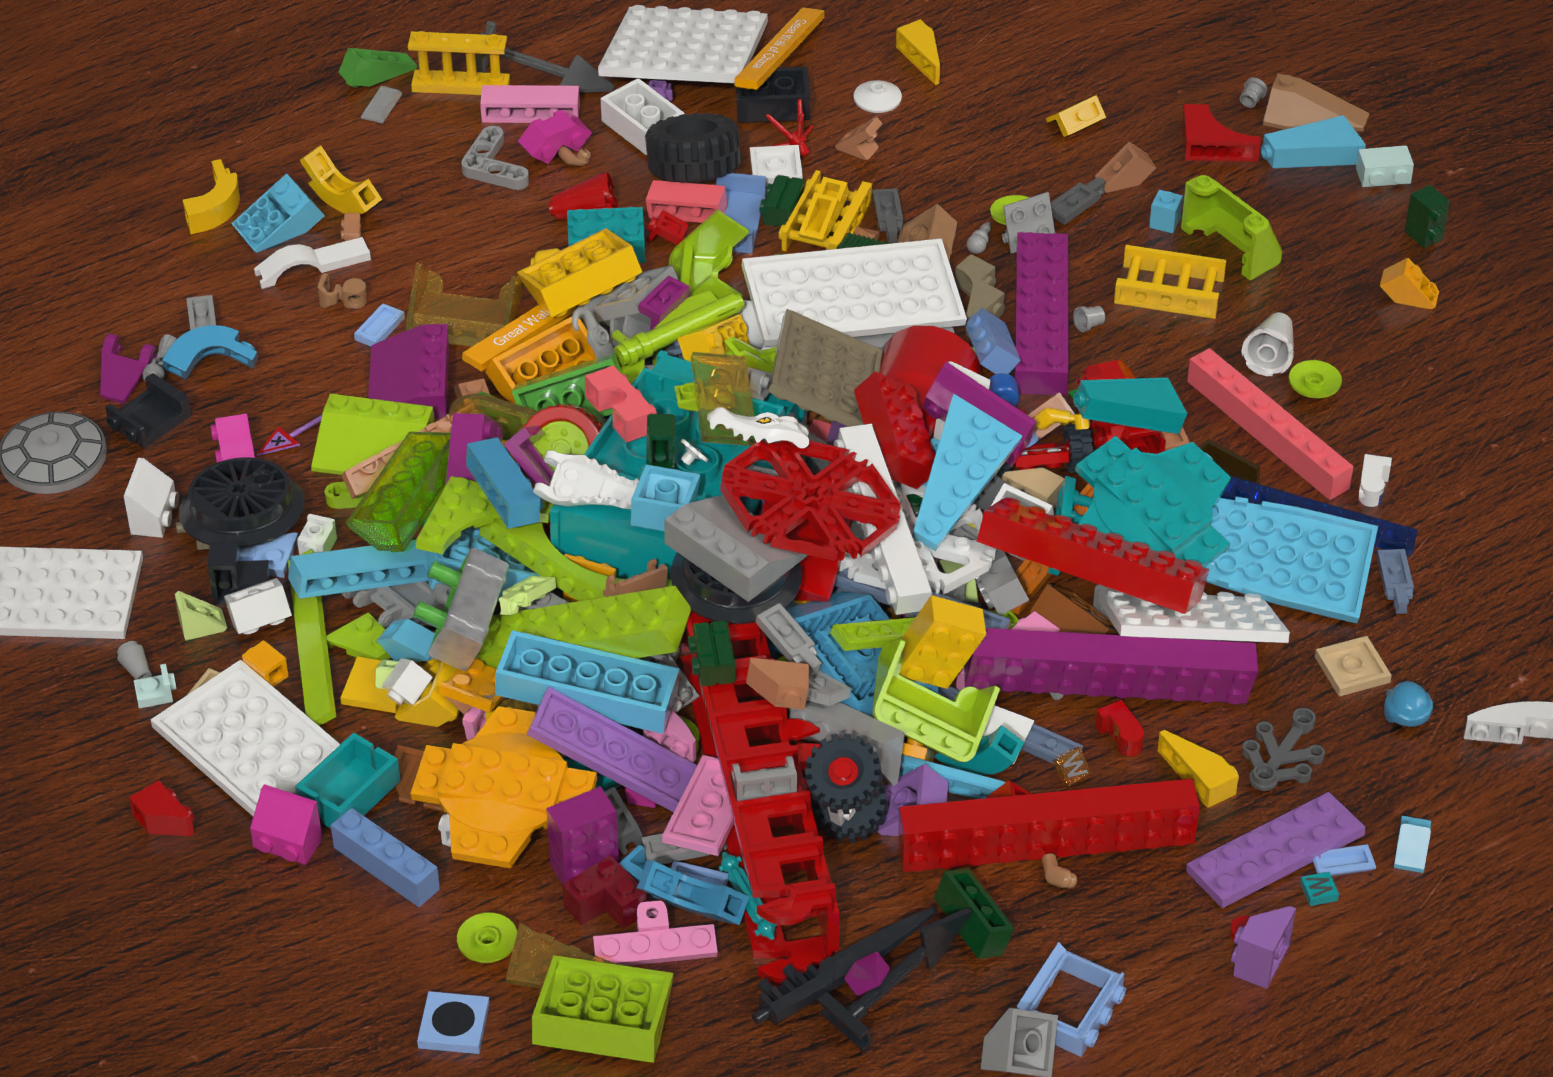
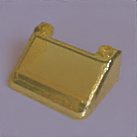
M416 263L406 331L420 325L447 324L449 344L472 347L514 321L522 298L524 284L518 276L511 275L510 282L506 283L500 290L499 300L443 293L444 281L442 277L436 272L428 271L422 263Z

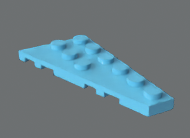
M953 394L912 537L936 551L1021 442L1022 435Z

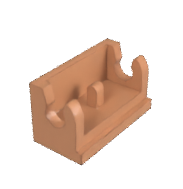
M652 559L648 562L646 572L623 581H618L616 584H614L615 576H608L603 595L608 597L666 587L668 568L661 564L656 569V559Z

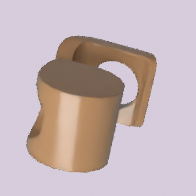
M327 273L322 274L318 283L319 304L322 308L335 305L339 300L343 301L346 308L358 309L365 306L367 296L364 281L352 278L345 281L343 287L336 284L334 291L329 292V275Z

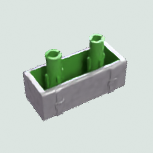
M476 548L470 549L457 571L435 560L433 561L427 577L451 587L443 611L420 600L412 616L437 627L428 652L429 656L462 671L468 670L488 634L489 624L500 591L507 578L506 574L509 568L507 562Z

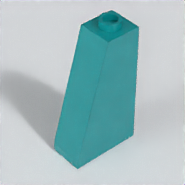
M1169 378L1081 380L1073 397L1074 405L1078 408L1083 419L1178 434L1187 416V412Z

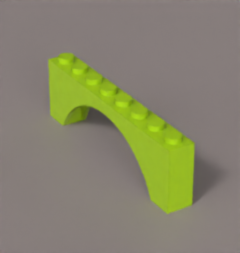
M498 518L494 519V523L480 527V536L540 576L555 577L556 586L576 600L584 601L605 597L603 590H605L608 576L581 567L562 555L547 538L543 529V522L508 529L503 520ZM615 578L614 584L626 579ZM667 578L666 587L672 586L671 580Z

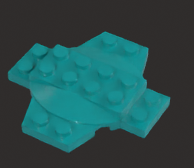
M1114 436L1076 464L1075 471L1094 488V501L1078 525L1089 524L1096 527L1097 531L1101 533H1115L1121 535L1125 541L1145 543L1151 550L1171 552L1176 555L1175 558L1183 561L1194 560L1201 563L1204 568L1229 549L1230 543L1211 524L1213 520L1212 508L1215 507L1229 485L1231 477L1194 442L1153 454L1141 452L1137 448L1131 450L1117 436Z

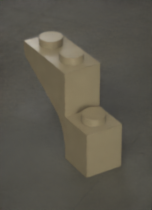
M970 254L956 266L955 271L956 286L970 297L966 318L969 320L981 308L1000 318L1005 310V293L994 288L996 283L995 266Z

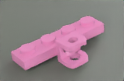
M662 901L642 902L638 905V932L593 936L596 962L632 966L717 957L714 924L669 929L667 908Z

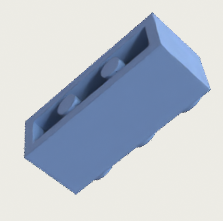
M983 308L969 318L965 327L980 364L995 374H1009L1020 362V357L1005 322Z

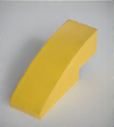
M823 177L818 192H814L800 228L799 237L820 242L826 239L834 227L848 197L847 182Z

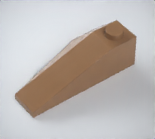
M1278 74L1271 89L1263 125L1285 130L1344 115L1355 131H1364L1369 113L1301 78Z

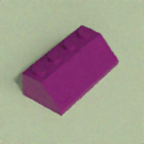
M946 362L928 391L923 408L926 409V412L931 417L945 422L953 394L1021 434V442L1004 462V464L1007 463L1012 467L1030 444L1036 421Z

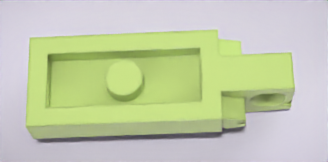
M530 576L502 592L503 596L499 598L500 614H516L519 607L530 606L532 601L546 597V593L556 588L555 577Z

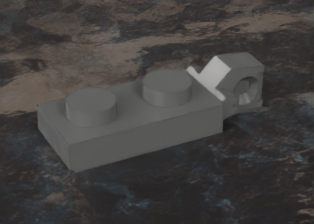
M1100 177L1095 178L1087 185L1079 182L1051 202L1052 217L1065 225L1101 198V195L1105 193L1104 187L1106 182Z
M898 189L873 190V202L878 228H880V232L886 231L889 243H897L898 230H903V215Z

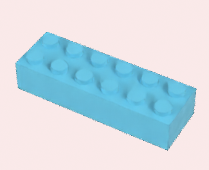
M512 630L496 671L495 695L539 705L544 692L549 686L618 724L664 734L678 692L680 669Z

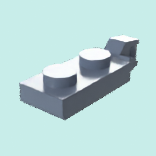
M1405 549L1377 550L1376 559L1384 594L1387 600H1393L1396 614H1405L1409 604L1408 599H1412L1414 589Z

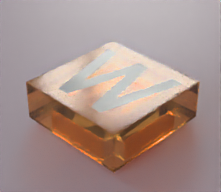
M1075 747L1053 759V763L1064 786H1069L1091 774L1080 747Z

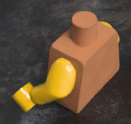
M1060 392L1028 414L1029 417L1036 421L1034 431L1039 439L1059 425L1075 424L1076 430L1088 429L1090 427L1089 419H1083L1081 414H1075Z

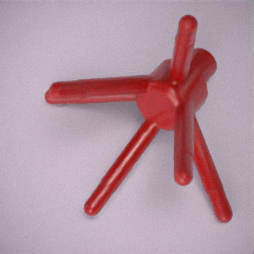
M801 99L797 100L798 129L792 133L770 114H766V118L788 140V142L772 146L799 145V152L803 158L811 153L805 143L808 141L806 136L813 129V125H809L803 132L804 114L802 113Z

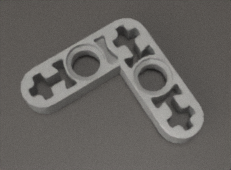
M498 126L484 128L462 159L463 175L467 178L515 190L524 189L529 184V173L526 168L494 160V157L504 144L503 129ZM482 150L488 151L487 153H477ZM491 171H501L497 174L490 173Z

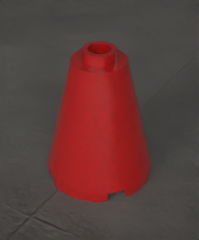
M602 172L553 195L552 201L548 202L551 216H555L557 220H568L567 210L619 208L617 197L614 196L613 189L615 187L610 173Z

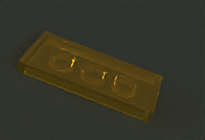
M693 352L691 355V366L702 442L752 446L756 443L754 436H750L747 441H744L742 434L734 436L733 429H726L723 424H717L714 429H711L710 422L707 420V414L717 407H724L736 415L754 417L746 357Z

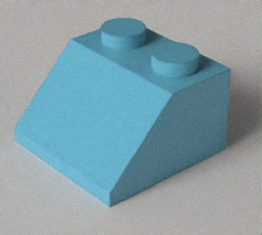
M646 464L631 499V525L665 531V519L684 504L696 502L701 474Z

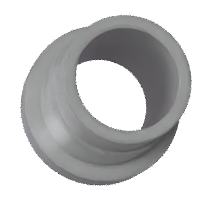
M1252 77L1247 79L1244 84V90L1239 97L1240 102L1246 107H1255L1259 100L1268 93V87L1258 78Z
M1100 306L1077 307L1073 313L1074 324L1080 332H1087L1092 327L1102 325L1105 322L1104 310Z

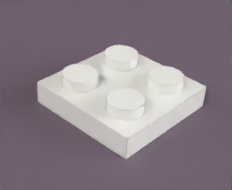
M799 145L750 147L752 175L766 176V186L769 183L773 184L777 175L789 176L790 179L792 177L803 179Z

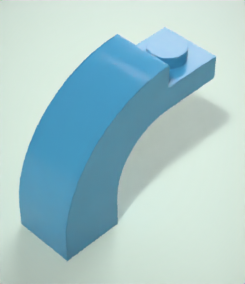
M210 325L195 328L180 336L171 345L162 362L163 369L187 380L197 362L208 355H226L251 368L255 366L258 356L257 351H255L251 344L244 341L238 342L240 340L239 331L226 326Z
M652 860L646 861L637 886L638 889L653 895V898L680 909L740 925L749 900V896L732 888L689 877Z

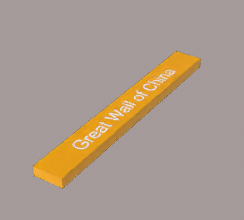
M802 7L734 78L735 86L757 90L824 19V10Z
M537 305L463 352L462 360L483 371L488 367L493 358L554 326L574 313L577 305L568 309L566 314L559 317L549 316Z

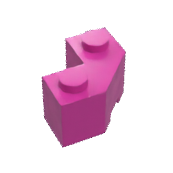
M561 109L554 112L551 118L543 121L539 118L532 121L518 142L532 157L549 164L562 145L579 151L592 132L578 117Z
M247 414L216 418L215 425L210 426L213 441H219L220 450L215 451L217 463L240 457L255 458Z

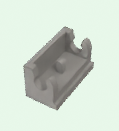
M792 756L785 757L787 763L785 767L740 772L739 764H732V781L737 801L797 792V772Z

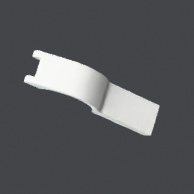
M363 237L315 250L301 244L289 245L277 250L256 266L254 273L256 276L262 275L263 279L260 280V286L263 289L274 286L277 278L292 266L310 264L317 267L323 273L369 261L371 257Z

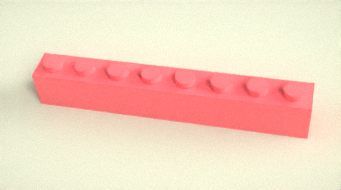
M1210 348L1190 358L1187 382L1326 498L1331 500L1350 489L1353 465Z

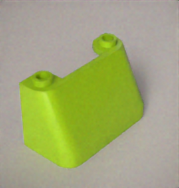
M1201 175L1186 182L1182 230L1189 235L1193 233V230H1204L1206 236L1217 231L1245 252L1242 257V263L1245 265L1242 266L1241 274L1248 280L1256 278L1281 262L1282 248L1269 221L1263 215L1209 176Z

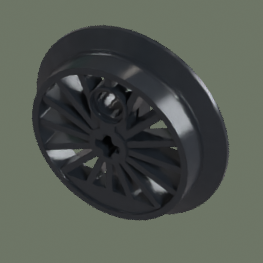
M233 458L205 468L193 479L188 493L180 504L179 518L183 529L192 538L201 543L210 545V542H238L239 548H245L269 542L289 531L302 516L305 499L299 485L288 477L286 472L277 464L260 458ZM237 475H241L240 481H238Z
M678 552L672 561L670 577L672 586L677 587L691 606V611L712 621L725 620L728 624L754 623L757 615L778 603L784 608L790 605L799 592L802 582V569L799 562L749 602Z

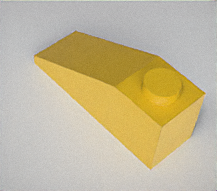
M921 19L897 28L896 48L935 85L939 84L940 62L933 30Z
M1166 730L1159 733L1157 751L1182 780L1193 779L1197 797L1207 808L1236 795L1239 775L1236 769L1229 765L1222 756Z

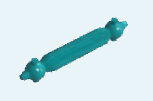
M723 852V859L718 868L720 872H728V879L734 890L749 896L745 909L751 920L758 925L757 930H755L756 935H762L770 940H774L775 926L777 924L768 922L757 915V906L763 903L760 898L752 897L748 877L745 871L739 867V862L742 861L740 856L735 857Z

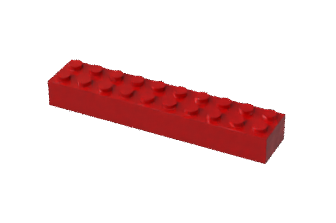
M1193 779L902 806L899 807L898 848L903 872H919L930 869H949L960 866L1039 860L1045 854H1054L1056 857H1069L1073 855L1115 851L1124 852L1135 849H1154L1176 845L1184 846L1195 844L1200 805Z

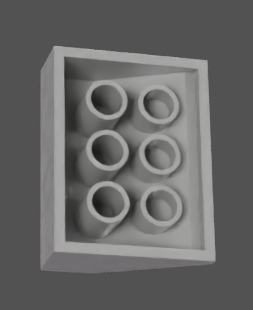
M724 495L684 504L665 519V544L748 602L807 557L806 554L770 547L771 543H763L764 534H757L755 537L751 535L753 529H750L747 533Z

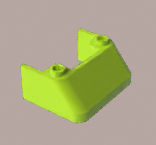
M718 209L674 248L669 258L668 266H673L678 280L690 286L689 297L711 291L717 299L731 293H738L743 298V294L718 279V272L723 268L726 269L733 260V247L749 234V230Z

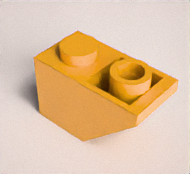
M1409 258L1384 269L1380 287L1395 303L1426 309L1436 307L1439 294L1437 286L1430 282L1419 266L1415 265Z

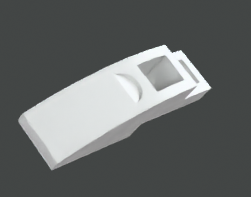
M1516 702L1479 710L1467 716L1464 730V739L1522 744L1523 736L1553 739V702Z

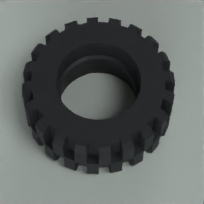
M693 113L690 115L672 116L652 124L645 134L648 169L655 177L661 180L666 179L669 182L679 181L680 183L714 180V178H721L727 173L734 172L741 162L738 126L731 118L724 117L723 115Z

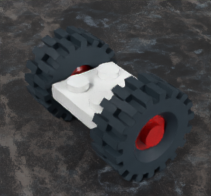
M844 733V738L839 739L838 734L831 735L832 741L827 742L826 738L820 741L821 747H813L811 750L812 757L808 756L806 760L805 776L811 796L813 797L815 816L821 829H825L826 834L831 838L835 835L837 841L844 842V838H849L850 843H856L857 837H861L862 841L868 839V833L876 834L878 832V825H883L885 822L884 815L887 814L888 807L885 788L882 783L881 765L877 753L873 751V746L869 742L864 744L863 738L857 736L854 740L851 738V734Z

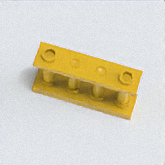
M411 31L408 50L418 51L419 70L414 71L411 84L412 92L481 95L482 85H509L510 74L500 73L499 54L505 53L507 36ZM427 51L442 52L443 71L429 70ZM451 52L466 53L467 72L453 71ZM475 53L490 55L491 73L477 72Z
M816 170L812 178L806 181L805 190L787 223L780 228L779 239L782 240V250L787 251L792 240L824 247L826 250L837 249L838 244L848 232L853 234L856 227H859L872 203V183L862 181L858 190H854V192L849 191L846 201H851V204L842 208L839 216L843 218L841 221L838 220L832 228L833 236H829L823 242L799 237L798 230L804 221L814 192L817 193L821 185V171Z
M1131 245L1125 246L1123 267L1129 268L1127 279L1117 278L1115 304L1216 319L1219 293L1213 292L1215 281L1224 282L1226 260ZM1139 269L1154 272L1152 283L1137 281ZM1164 273L1179 275L1177 287L1162 284ZM1189 278L1205 279L1203 290L1187 288Z

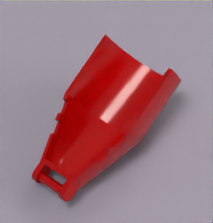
M911 326L897 331L884 344L879 373L914 387L931 442V439L934 437L936 419L931 417L923 406L925 397L946 362L952 361L981 375L980 362L971 346L955 333L936 326Z

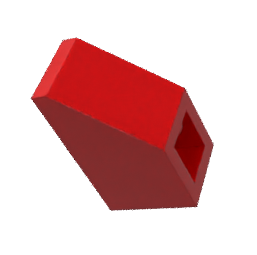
M159 780L129 797L132 816L148 834L189 837L195 834L192 823L195 818L191 809L187 805L182 806L175 792L171 788L166 789Z

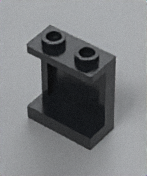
M154 373L145 378L147 390L120 409L111 404L105 407L106 421L109 427L114 431L117 430L131 443H136L143 449L191 417L188 396Z

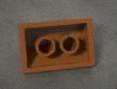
M1051 584L1046 585L1030 610L1031 613L1035 611L1060 629L1059 632L1119 635L1109 617L1075 592Z

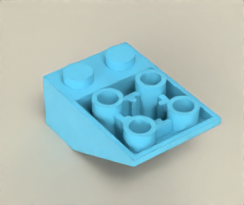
M286 173L231 224L257 253L308 232L325 215Z

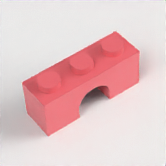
M613 365L585 376V397L598 412L613 408V428L626 443L647 435V415L657 414L656 409L642 397L638 389H635L629 383L624 374H621Z

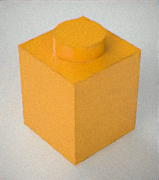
M264 640L242 655L243 662L272 687L288 677L286 657Z

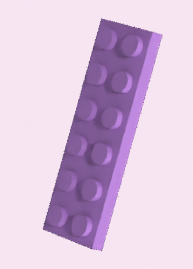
M549 686L542 696L526 734L672 812L675 811L697 767L696 764Z
M1327 792L1187 863L1186 872L1221 908H1224L1312 863L1315 857L1319 856L1321 858V854L1332 849L1341 848L1364 836L1365 826L1331 793Z

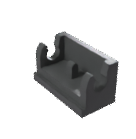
M613 787L604 793L617 813L618 849L622 854H627L626 845L630 842H634L636 846L642 845L643 836L639 826Z

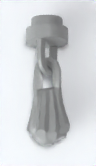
M171 335L163 336L159 344L157 357L152 360L151 364L146 365L143 370L144 381L152 373L161 379L164 378L165 372L160 358H164L171 345L177 340Z

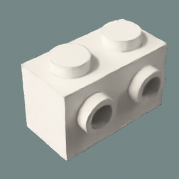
M277 578L224 596L233 627L238 634H251L258 631L261 626L267 624L277 625L284 622L285 618L292 616L283 585Z

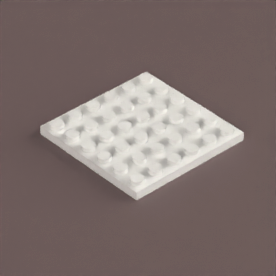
M643 5L629 7L598 66L599 76L734 83V78L750 63L768 23V16L759 11L745 13L737 12L736 10L714 11L710 8L691 10L687 7L679 9H668L665 6L645 8Z

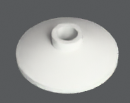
M881 80L865 82L854 91L856 105L865 111L873 113L891 111L901 103L902 99L901 91L897 86Z

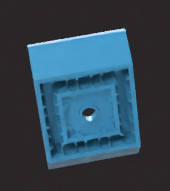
M839 592L832 594L829 602L810 601L785 609L815 643L816 657L822 663L819 670L851 688L850 697L841 701V703L874 718L872 710L877 663L882 648L844 651L830 634L832 626L836 624L890 620L870 594ZM911 680L939 694L938 686Z

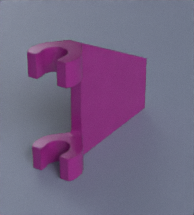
M109 333L104 340L102 348L100 395L103 399L125 404L142 378L146 365L151 364L152 360L157 357V355L153 354L156 348L153 345L145 344L142 347L139 360L118 355L122 348L120 344H116L119 337Z

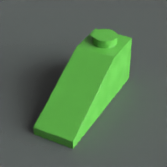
M348 48L338 73L352 87H370L416 70L418 65L406 53Z

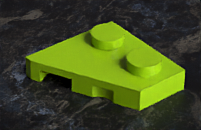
M369 613L326 636L328 648L332 649L334 645L346 649L348 655L356 658L357 656L376 660H388L391 658L377 642V639L385 629Z

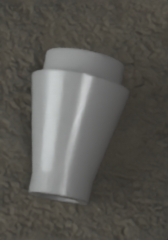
M129 641L118 648L117 660L135 680L152 676L142 645H139L136 641Z

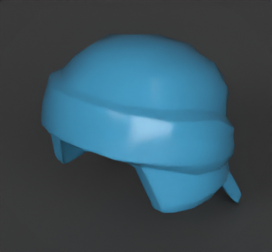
M1405 681L1396 685L1395 688L1387 690L1384 715L1390 723L1396 722L1403 726L1412 727L1422 725L1428 721L1433 712V701L1421 685L1412 681Z

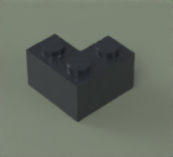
M210 542L207 567L214 605L226 604L224 598L226 595L271 580L269 560L241 561L238 542Z

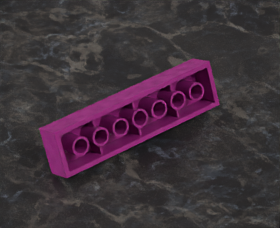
M1017 232L1015 348L1020 357V362L1014 367V378L1018 383L1019 394L1056 395L1060 392L1061 395H1067L1068 234Z

